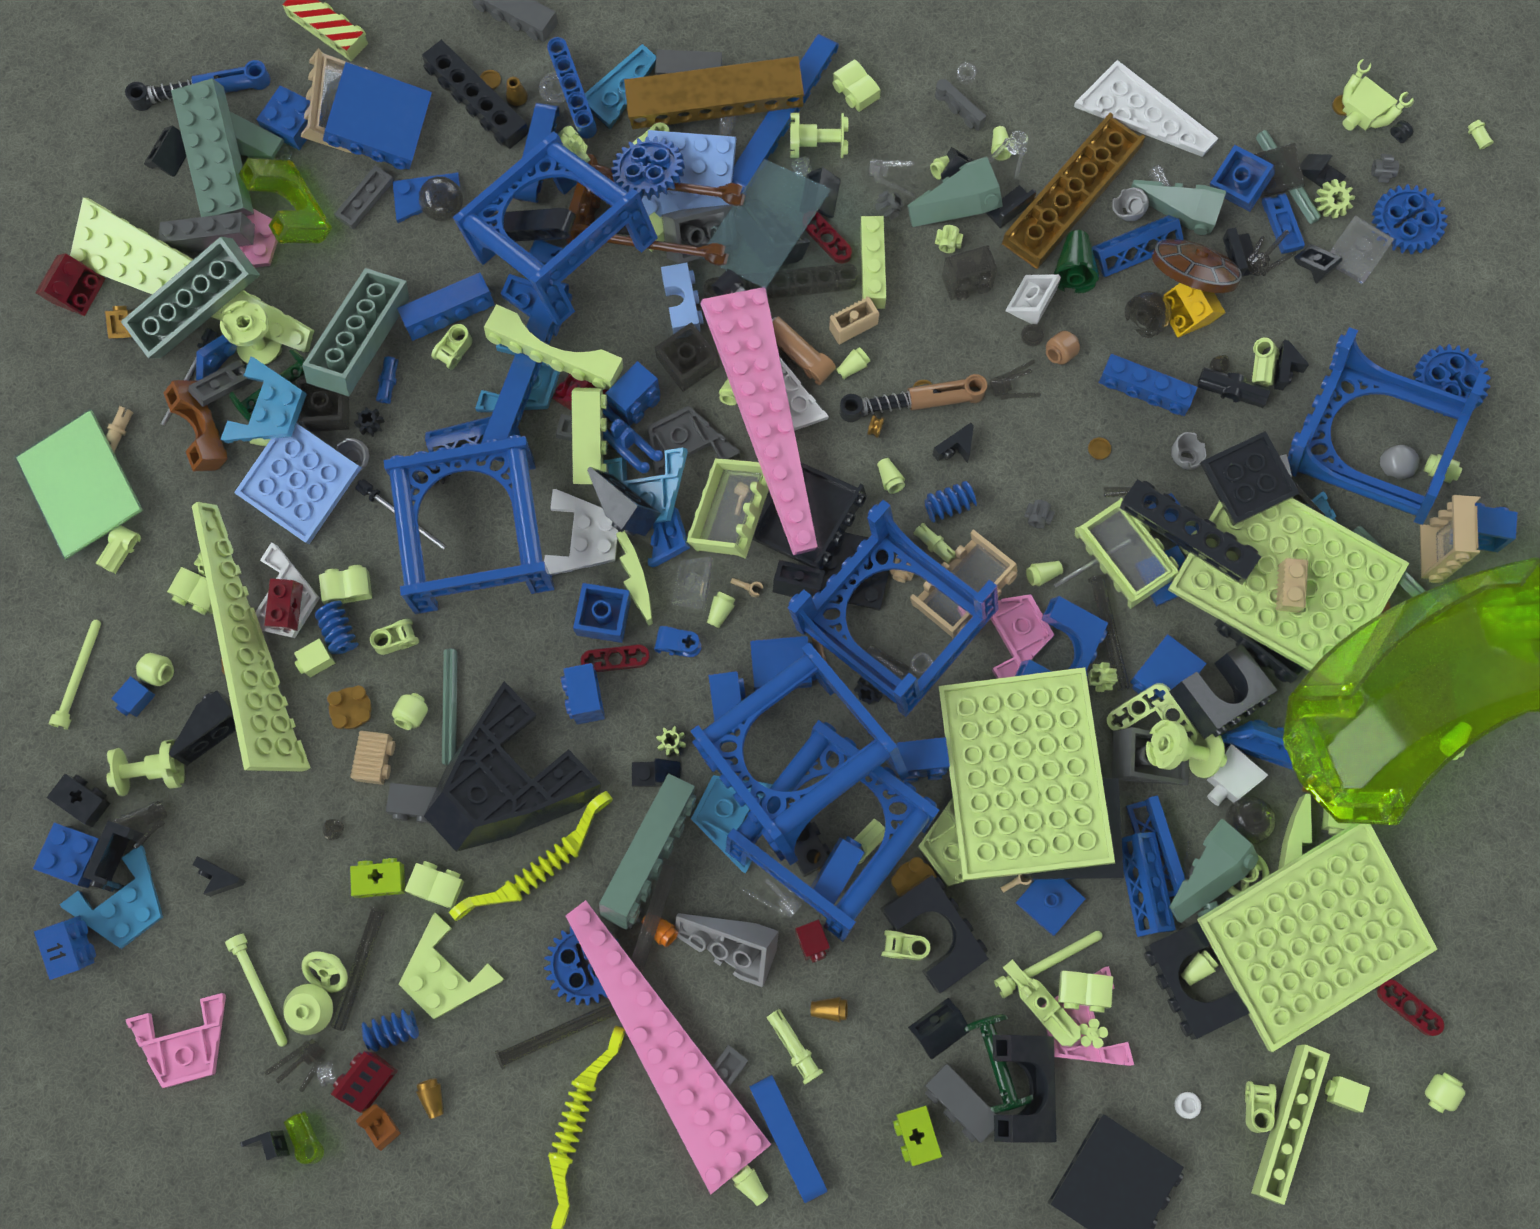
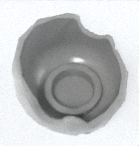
M1135 187L1123 189L1121 194L1117 198H1113L1112 209L1116 215L1128 222L1140 219L1149 207L1148 196L1142 189ZM1123 208H1126L1127 214L1123 213Z
M1184 432L1175 440L1171 448V456L1174 462L1183 469H1196L1201 466V461L1205 460L1207 456L1205 443L1197 440L1196 433ZM1190 453L1193 459L1182 457L1181 454Z
M346 438L337 444L336 450L351 461L358 460L356 464L362 467L360 471L367 466L370 455L368 448L362 441L355 438Z
M1395 445L1385 450L1381 455L1380 466L1387 476H1393L1398 480L1412 477L1417 472L1420 460L1416 451L1411 447Z

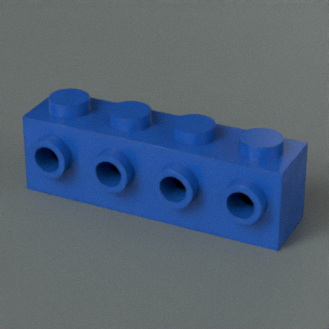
M477 273L398 307L397 310L413 341L480 311H484L495 304L481 273Z
M1114 354L1110 355L1099 381L1100 384L1109 389L1121 391L1130 397L1144 400L1150 405L1159 406L1173 414L1185 416L1198 388Z

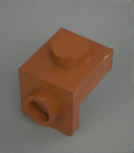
M377 1104L366 1109L356 1120L357 1124L365 1129L375 1147L380 1151L401 1134L389 1114Z

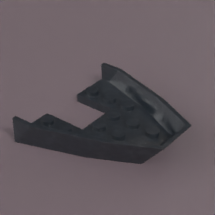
M505 681L485 706L447 765L424 815L426 820L456 852L521 834L583 808L600 793L601 783L569 749L533 779L504 751L501 746L536 719V714Z

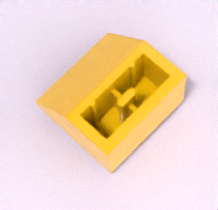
M1181 283L1157 300L1178 338L1211 324L1226 313L1215 293L1194 289Z

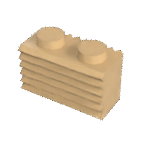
M866 296V299L862 298V301L858 300V303L854 302V305L842 309L838 314L835 313L834 316L831 315L829 330L840 345L878 325L879 311L870 297Z
M1286 558L1278 565L1279 569L1277 571L1279 574L1277 576L1279 578L1277 581L1279 583L1276 584L1278 586L1276 589L1278 597L1275 598L1277 600L1275 609L1277 611L1300 612L1306 606L1308 560Z
M368 731L359 732L351 778L354 781L384 785V780L389 778L391 766L388 765L389 755L393 756L395 751V741H392L393 738L389 734Z

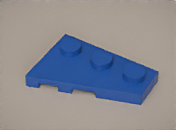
M451 173L393 181L396 221L400 223L413 215L423 213L424 210L433 206H438L461 196L459 174Z
M509 274L501 291V295L505 300L530 317L538 297L530 280ZM568 293L567 297L571 302L572 294ZM561 324L559 326L556 325L553 335L557 336Z

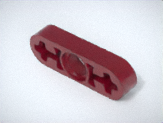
M811 211L804 215V230L836 263H847L852 256L851 246L819 213ZM809 219L812 221L817 220V227L814 224L808 225ZM830 234L833 236V240L826 243L821 240V236ZM837 248L840 251L846 250V256L842 254L838 256Z
M643 645L594 649L583 653L581 665L589 664L585 663V661L589 660V656H594L598 660L602 659L601 654H605L606 666H602V661L595 662L594 668L596 672L641 668L648 664L650 654ZM629 651V656H635L637 651H641L642 654H646V657H642L641 662H637L636 658H629L630 663L626 664L627 659L624 652ZM613 653H619L622 656V661L618 665H612L609 662V657Z
M1390 979L1377 987V995L1380 1000L1424 1035L1437 1036L1443 1032L1444 1021L1441 1016L1397 981ZM1393 986L1392 992L1399 997L1404 994L1405 997L1401 998L1396 1005L1395 1002L1398 999L1394 996L1387 997L1385 995L1387 991L1384 987ZM1408 1000L1412 1001L1416 1006V1012L1413 1015H1408L1404 1011V1003ZM1421 1015L1427 1020L1434 1019V1025L1437 1028L1436 1030H1428L1427 1022H1425L1423 1019H1419L1417 1022L1416 1019L1419 1018Z

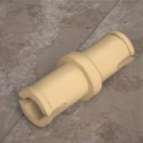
M119 406L112 424L108 425L107 429L109 431L105 437L108 445L110 444L109 447L113 454L121 437L125 436V429L133 415L132 411L129 409L126 411L121 406Z

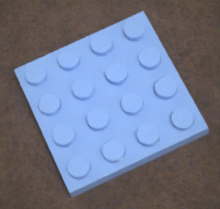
M648 130L647 136L650 141H653L655 136H657L659 142L666 138L667 144L673 142L674 147H679L685 169H683L684 176L680 177V183L710 187L725 186L728 183H732L736 137ZM667 190V195L663 192L659 193V198L655 195H652L650 200L647 199V196L642 198L648 216L655 212L659 217L662 214L683 209L729 205L719 197Z
M296 423L292 437L274 438L269 441L234 493L299 539L310 544L362 467Z

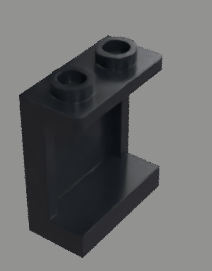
M108 820L83 877L91 880L89 885L110 892H114L115 888L121 890L124 885L113 882L112 878L128 842L133 840L143 844L147 835Z

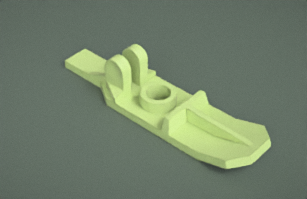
M572 126L564 127L558 133L563 145L588 163L591 160L586 154L588 146Z
M1013 959L1003 967L1018 985L1020 998L1062 1046H1073L1081 1038V1028L1053 998L1043 984L1038 980L1029 978ZM1038 998L1045 999V1007L1038 1006Z

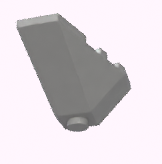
M681 913L676 915L675 929L679 932L677 936L679 939L698 952H702L705 949L710 951L715 957L713 962L719 966L725 961L736 970L733 975L737 978L760 987L764 986L777 951L779 931L757 923Z

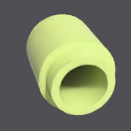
M1431 454L1424 468V471L1428 472L1429 476L1433 477L1442 455L1437 454L1436 456ZM1451 460L1445 474V482L1451 483L1452 480H1458L1462 472V468L1459 467L1460 462Z

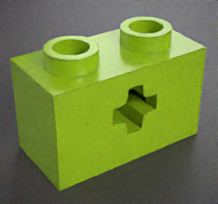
M397 858L383 859L382 863L373 864V861H359L358 866H350L352 897L366 898L405 894L404 864L397 862ZM379 873L383 875V878L378 879L377 883L373 880V877H376Z
M925 1105L896 1114L897 1120L893 1121L897 1137L902 1135L905 1146L901 1147L905 1162L910 1161L911 1166H916L942 1157ZM913 1129L923 1134V1137L919 1138V1144H916L914 1140L909 1138V1136L913 1135Z

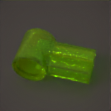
M303 1111L291 1116L284 1121V1124L295 1148V1158L301 1164L318 1163L324 1155V1148L316 1137L307 1113ZM309 1145H312L314 1155L312 1158L307 1159L305 1150Z

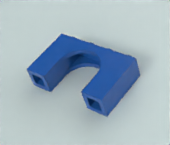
M1060 596L1052 598L1041 620L1064 632L1072 641L1074 659L1068 669L1085 667L1087 671L1089 664H1092L1097 656L1096 649L1098 644L1106 637L1107 631L1105 629L1108 622ZM1029 659L1021 662L1015 676L1053 671Z

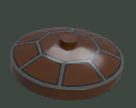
M1180 239L1162 240L1156 244L1152 253L1154 264L1164 274L1181 284L1201 291L1212 293L1232 292L1238 287L1242 278L1240 269L1232 260L1212 248L1195 242Z

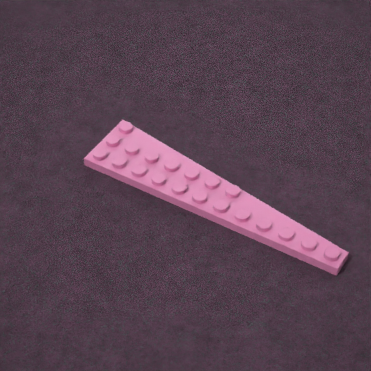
M762 287L702 299L701 307L793 556L813 551L817 548V542L766 288Z
M585 900L568 913L566 918L707 1189L712 1194L766 1150L771 1143Z

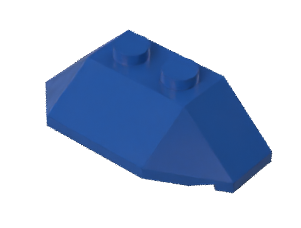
M1254 720L1221 735L1224 747L1226 748L1232 744L1244 754L1306 775L1315 771L1316 766L1299 736L1291 734L1292 731L1286 728L1279 727L1275 729L1269 727L1267 722Z

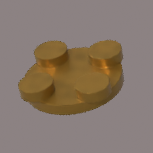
M362 686L344 688L338 692H331L328 695L329 714L332 719V725L335 728L355 729L370 720L372 705L366 690Z
M914 857L897 869L895 875L891 878V884L896 894L900 895L927 875H933L934 878L936 875L932 868L924 863L921 858Z

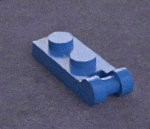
M1283 193L1278 194L1275 198H1263L1262 205L1268 216L1281 254L1302 250L1305 243L1287 195Z

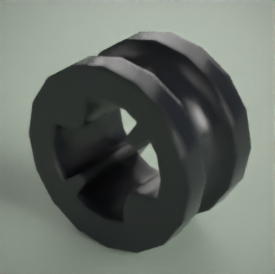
M1404 120L1399 121L1390 129L1391 135L1400 143L1406 142L1414 132L1412 126Z

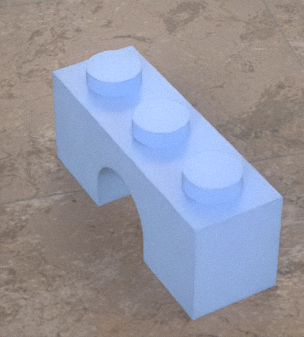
M687 262L661 267L666 296L679 295L684 299L680 305L669 307L674 336L700 332V324H704L702 311H697L696 304H699V296L697 290L693 291L692 284H695L693 270L689 271Z

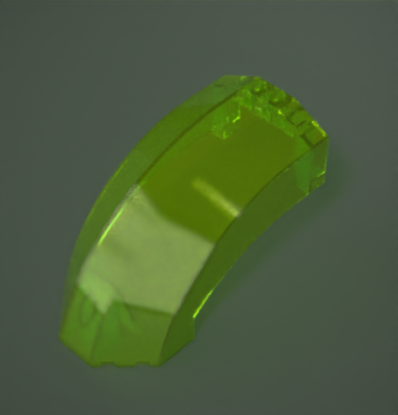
M1540 558L1525 559L1479 571L1425 591L1392 607L1360 626L1336 644L1318 661L1290 694L1283 734L1284 747L1289 754L1292 767L1296 772L1299 782L1337 823L1398 825L1431 779L1463 750L1513 719L1528 712H1540Z

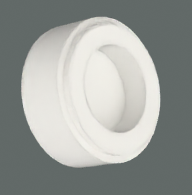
M1181 1093L1175 1100V1110L1183 1118H1195L1201 1111V1101L1193 1093Z

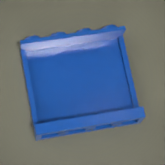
M345 62L324 131L323 141L333 147L348 149L357 155L369 156L374 161L392 164L397 169H410L432 92Z

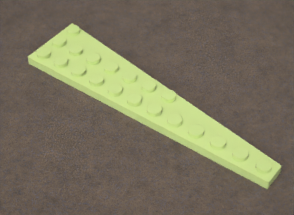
M83 198L70 256L96 273L153 294L193 260L180 251L171 248L163 241L148 235L146 231L131 225L127 220L119 218L93 200ZM244 290L211 316L222 321L224 311L228 306L238 301H247L248 303H256L261 306L268 317L269 324L268 330L264 335L265 338L302 352H309L314 334L313 329L291 316L283 314L279 309L269 306L261 301L260 298Z
M196 502L192 505L244 770L306 771L310 769V765L301 740L297 741L293 728L296 726L293 718L289 719L286 706H288L286 697L282 696L279 691L278 685L280 681L274 669V664L254 607L250 608L246 597L249 595L246 586H242L239 575L242 573L239 565H236L233 561L231 554L234 551L228 539L218 506Z

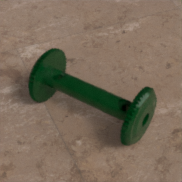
M293 349L289 350L296 363L279 374L291 383L304 374L302 365L305 361ZM294 369L298 370L297 374H293ZM261 388L241 402L233 392H230L229 397L232 403L248 422L251 418L250 412L254 410ZM250 401L254 402L252 406L249 405Z
M1004 1014L985 1017L973 1021L965 1027V1032L980 1028L1003 1103L990 1107L994 1113L1006 1112L1025 1106L1033 1099L1032 1095L1018 1098L1007 1063L993 1061L992 1035H998L994 1023L1008 1019Z

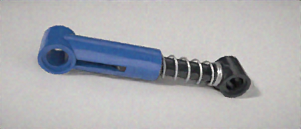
M252 60L245 67L192 76L191 81L188 79L187 82L183 83L178 81V84L170 83L167 86L161 84V87L145 86L141 82H132L126 87L125 95L135 110L145 111L157 103L158 100L160 102H163L164 99L171 101L173 98L171 90L213 78L224 86L225 93L250 88L257 90L265 89L269 86L271 78L261 61Z

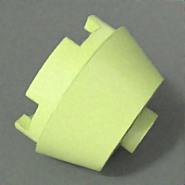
M300 985L294 988L285 999L283 1006L284 1018L289 1027L295 1032L303 1035L316 1034L322 1031L332 1018V999L327 991L317 985Z

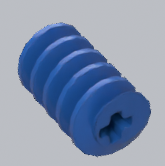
M963 481L961 487L958 484L953 485L952 489L946 487L944 493L941 490H937L935 496L929 493L927 494V499L924 500L927 513L933 523L936 522L935 515L944 520V512H947L952 517L953 509H956L961 514V506H964L967 511L970 510V503L977 506L973 489L967 481Z
M341 601L330 602L315 612V618L318 620L319 628L322 629L321 634L325 637L324 642L328 645V652L330 654H343L358 646L357 642L351 643L356 638L355 634L347 635L353 629L352 626H344L349 622V618H341L346 613L345 609H337L342 606L343 603Z
M402 1009L401 1018H398L394 1012L391 1013V1021H388L383 1015L381 1017V1024H378L374 1018L370 1028L365 1022H362V1036L368 1051L371 1048L372 1051L377 1052L380 1049V1045L386 1049L389 1047L390 1042L396 1046L399 1044L400 1039L405 1043L409 1040V1035L413 1039H417L419 1036L415 1015L412 1010L410 1015H407L405 1010Z

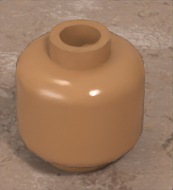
M1060 331L1046 344L1048 359L1060 365L1068 363L1080 350L1078 338L1068 331Z

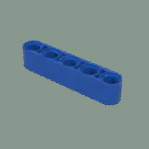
M552 38L548 42L547 48L577 132L584 139L592 138L597 132V126L568 46L563 38Z
M536 103L522 158L553 131H556L557 124L555 122L557 116L560 115L559 106ZM540 180L527 186L515 196V199L538 203L536 199L538 193L541 192L543 181Z
M770 1075L749 1086L804 1203L828 1192L773 1076Z

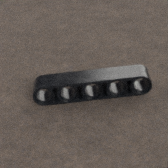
M565 208L505 212L503 224L506 234L514 242L567 239L571 234L576 215L571 210ZM498 212L493 213L490 217L497 215Z

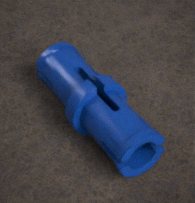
M384 357L382 372L378 377L379 389L376 401L379 403H391L393 386L396 385L397 381L395 376L399 362L394 357Z

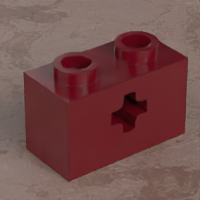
M270 578L264 626L278 630L298 631L303 584L294 580Z
M819 919L795 928V934L805 960L811 959L812 963L825 959L830 947Z

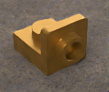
M112 306L113 311H105L108 339L132 337L121 321L133 310H127V306Z

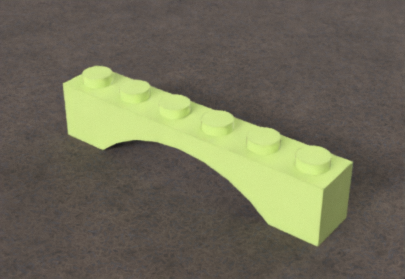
M497 304L484 326L486 338L493 344L507 346L514 353L528 355L535 362L549 364L554 370L559 372L565 371L577 380H586L592 383L596 388L609 390L616 383L623 370V359L602 349L591 352H571L549 346L529 332L517 313Z

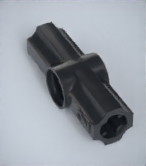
M1206 367L1203 368L1197 385L1198 388L1220 394L1222 399L1226 397L1232 399L1235 403L1242 401L1264 408L1270 394V388L1247 381V378L1242 374L1232 372L1225 374Z

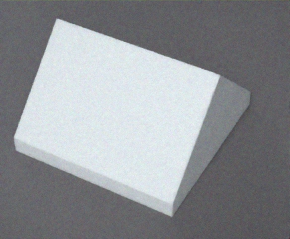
M1059 274L1025 275L1005 311L1037 326L1057 290L1061 277Z

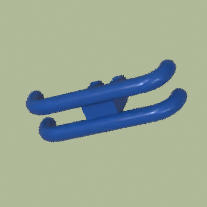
M607 404L606 409H603V414L613 424L611 426V433L608 430L603 432V439L637 471L648 473L650 469L647 462L642 463L628 448L635 443L654 461H661L663 459V452L661 450H654Z

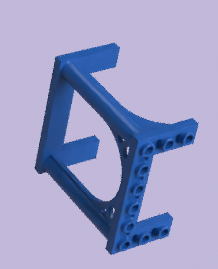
M554 131L453 217L476 259L484 265L497 254L530 280L550 318L557 326L575 312L560 282L626 225L636 249L641 253L658 239L639 193L633 188L627 192L567 149L559 135ZM553 178L558 190L564 195L579 182L612 207L544 265L508 237L503 224L506 209L521 190L537 181ZM498 211L497 215L490 217L493 213Z
M1349 327L1346 335L1341 334L1332 357L1333 360L1329 367L1333 371L1330 376L1326 375L1320 387L1324 389L1322 395L1317 394L1312 407L1315 410L1313 414L1308 413L1301 433L1296 432L1292 440V446L1288 453L1291 474L1296 477L1297 473L1300 472L1415 515L1414 522L1423 525L1437 498L1447 469L1489 375L1479 372L1467 399L1397 375L1376 365L1359 349L1356 342L1358 330ZM1343 381H1348L1353 385L1354 392L1352 394L1343 391L1341 388ZM1359 383H1362L1361 386H1368V387H1367L1366 389H1360V384H1359ZM1337 394L1342 397L1339 402L1335 401ZM1382 394L1457 419L1425 496L1358 472L1341 460L1332 445L1331 425L1335 415L1345 404L1364 395ZM1328 414L1331 418L1327 419L1325 415ZM1319 432L1324 433L1325 437L1323 439H1317L1320 435ZM1317 445L1327 447L1326 453L1322 455L1313 454L1311 449ZM1331 457L1333 458L1334 463L1332 464L1328 460L1327 462L1323 461Z
M513 435L499 441L489 439L481 444L466 443L458 448L442 447L434 452L419 451L411 456L396 455L388 460H383L384 468L391 481L404 586H400L402 598L415 614L437 611L438 602L435 597L507 584L526 582L531 594L554 590L552 577L542 559L529 470L536 469L525 436ZM503 458L505 461L503 467L498 471H492L490 468L492 462L495 459ZM486 461V464L483 466L477 465V462ZM440 469V472L437 474H432L430 471ZM462 471L480 472L497 480L508 492L512 502L521 565L426 582L418 513L427 491L443 477ZM417 472L426 473L428 481L421 484V479ZM507 473L510 479H503L502 475ZM414 489H419L420 492L413 496Z
M882 500L879 505H874L868 513L867 518L871 531V536L868 540H863L857 547V552L853 557H848L843 562L842 569L837 575L833 574L828 579L826 587L822 592H817L812 598L803 589L800 594H795L791 598L788 610L797 631L804 636L808 633L896 703L898 711L907 717L999 610L997 585L989 580L979 592H976L922 551L896 525L893 520L890 504ZM880 550H885L889 556L887 563L884 565L876 561V555ZM894 553L898 555L897 559L902 560L898 564L894 563ZM871 561L873 567L869 570H866L864 567H868L869 562ZM887 570H904L914 573L925 579L973 616L918 681L911 673H908L903 680L898 678L858 646L849 633L846 622L849 599L854 590L865 579L876 573ZM853 580H855L856 583L854 585H851L850 583ZM839 596L843 598L840 604L834 603L838 600ZM830 609L840 611V616L834 620L825 619L823 615ZM840 624L842 626L841 631L838 632L834 626Z
M810 642L802 647L804 652L802 657L704 730L699 725L691 730L695 737L692 743L712 772L717 770L721 774L719 778L727 789L732 786L736 791L733 797L741 807L746 804L750 810L747 813L755 826L759 823L762 825L764 830L761 833L780 861L786 859L790 866L798 861L794 853L795 844L800 833L811 819L886 761L887 765L896 773L901 781L909 776L898 746ZM814 675L830 696L833 693L837 694L874 740L822 780L806 789L781 792L764 787L750 775L745 765L743 748L746 735L751 725L763 712ZM740 730V735L734 736L736 731ZM726 742L737 744V748L733 752L721 751V746ZM737 758L738 763L734 765V763L731 760L725 759ZM749 777L748 782H743L744 778ZM759 793H764L766 795L762 802V807L760 806L761 799L759 796L757 797ZM773 798H779L781 801L780 809L774 814L769 813V802ZM794 799L795 802L789 803L790 807L787 808V800Z
M818 720L812 728L810 738L769 789L781 792L797 791L809 780L830 774L843 764L845 760L847 761L860 750L856 748V744L850 738H842L838 735L836 729L827 722L822 723ZM833 752L839 758V764L835 768H831L826 762ZM818 758H820L821 770L813 768L815 765H818V762H816ZM879 766L867 776L872 779L871 782H867L865 777L860 780L875 794L882 806L885 817V832L878 851L836 906L755 845L762 836L761 831L764 828L760 823L755 826L749 816L746 817L737 830L733 828L727 835L725 852L743 866L749 860H752L826 917L827 920L823 927L844 942L856 923L854 921L919 833L927 831L939 812V809L936 808L937 804L932 799L920 796L916 793L917 790L913 785L900 781L896 778V773L888 767L883 768ZM888 791V795H893L895 797H892L891 799H886L883 796V792ZM764 795V796L761 798V805H760L761 807H762V802H763L764 798L766 797V795ZM773 798L769 802V813L774 814L778 812L781 806L779 798ZM900 802L906 805L907 810L903 814L895 815L889 811V806ZM892 820L897 822L903 821L901 825L897 824L896 829L891 826Z

